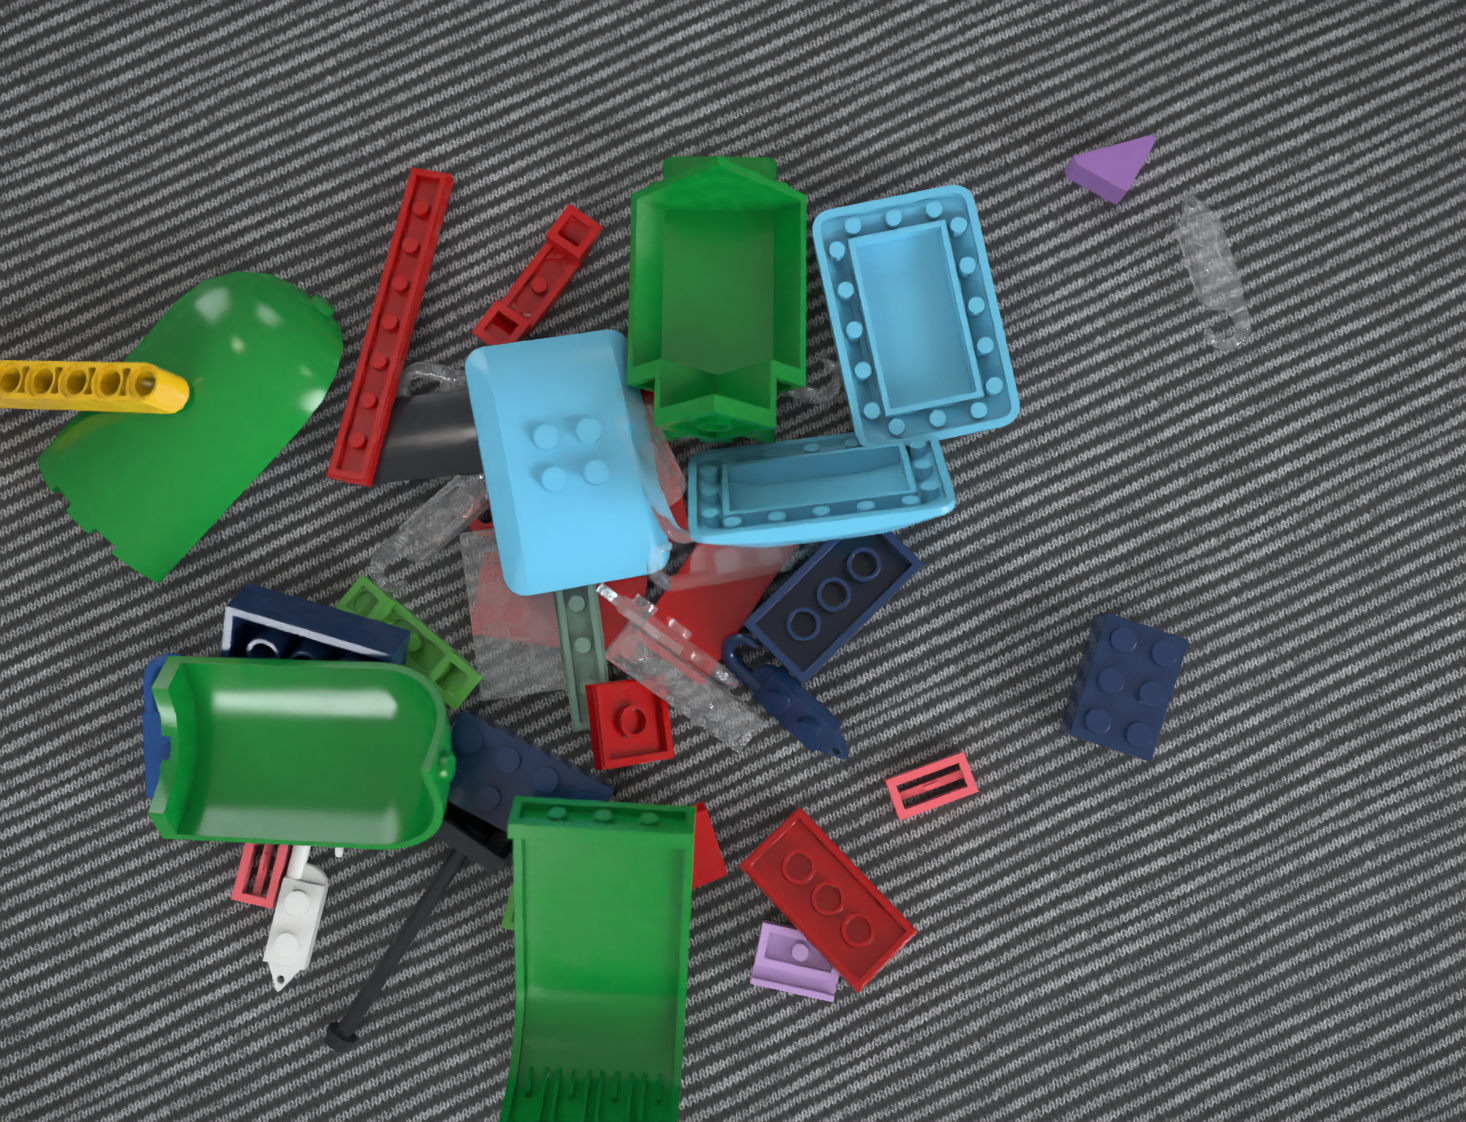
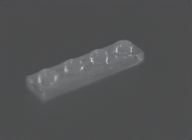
M629 620L604 653V657L738 754L765 722L764 717L631 620Z

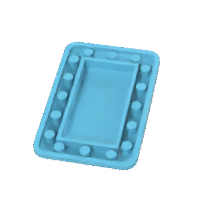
M948 185L821 212L813 223L812 238L845 395L858 444L861 447L870 448L904 442L905 447H909V444L915 440H922L928 443L929 438L938 437V440L1009 425L1019 413L1020 401L976 204L972 194L965 187ZM901 438V439H896V440L888 441V439Z
M600 330L485 346L471 352L465 362L466 381L503 580L506 587L512 593L519 596H532L653 574L667 565L669 560L668 535L640 388L627 385L628 339L618 331Z
M850 432L778 441L775 443L707 450L693 455L688 462L689 534L691 539L703 544L774 547L874 535L902 529L952 511L956 503L955 492L938 437L929 438L928 443L922 440L912 441L909 447H905V443L901 442L864 448L858 444L855 433ZM901 438L888 439V441H892V440H896V439H901Z

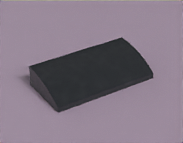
M468 390L395 398L372 484L483 472ZM350 484V487L360 485Z

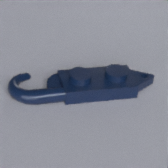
M734 633L728 636L723 642L721 649L724 664L735 677L754 693L752 697L812 753L818 750L845 760L850 752L839 729L842 722L782 666L778 668L773 664H764L752 670L737 655L735 647L738 644H746L756 649L759 644L754 638L743 633Z

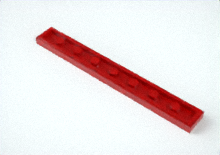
M411 168L326 474L331 480L370 488L372 486L454 179L449 173Z

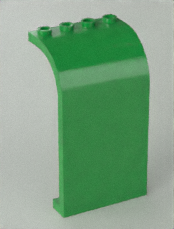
M515 796L508 821V839H513L516 1002L511 1061L499 1122H678L686 1012L696 807Z

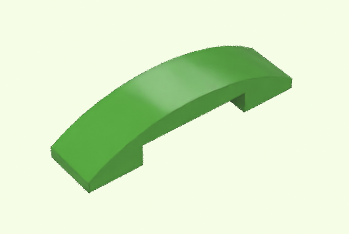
M362 574L335 606L342 611L410 630L411 634L405 665L428 677L440 691L444 702L453 710L458 709L483 678L440 635L385 590Z

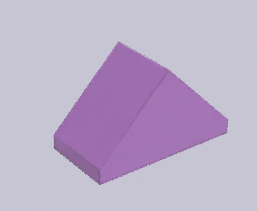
M1153 134L1073 156L1064 169L1066 178L1117 205L1128 192L1155 143Z

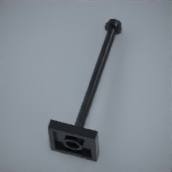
M447 801L442 823L434 835L452 846L453 849L340 1022H331L327 1027V1035L324 1041L329 1048L336 1052L344 1053L348 1048L354 1046L358 1039L354 1032L466 858H470L492 874H495L512 856L513 839H508L507 832Z

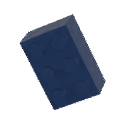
M1110 613L1095 614L1058 732L1137 759L1152 761L1189 639Z

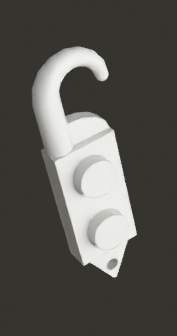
M293 845L287 873L283 877L263 961L269 964L277 992L281 991L300 970H305L309 967L329 887L328 878L325 873L317 866L307 863L311 846ZM335 847V856L342 857L344 848ZM280 976L285 978L284 982L280 980Z

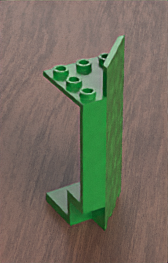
M671 156L663 160L662 181L651 182L648 187L632 193L627 385L654 392V427L658 428L657 442H674L676 439L692 436L699 438V442L733 443V438L745 437L757 440L758 443H775L776 394L806 387L807 195L790 188L787 183L777 182V161L770 157Z

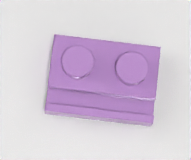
M763 920L750 984L834 1002V993L839 974L794 926Z

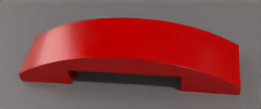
M569 203L545 235V244L501 302L496 300L474 328L472 334L488 346L524 341L570 284L601 235L603 226Z

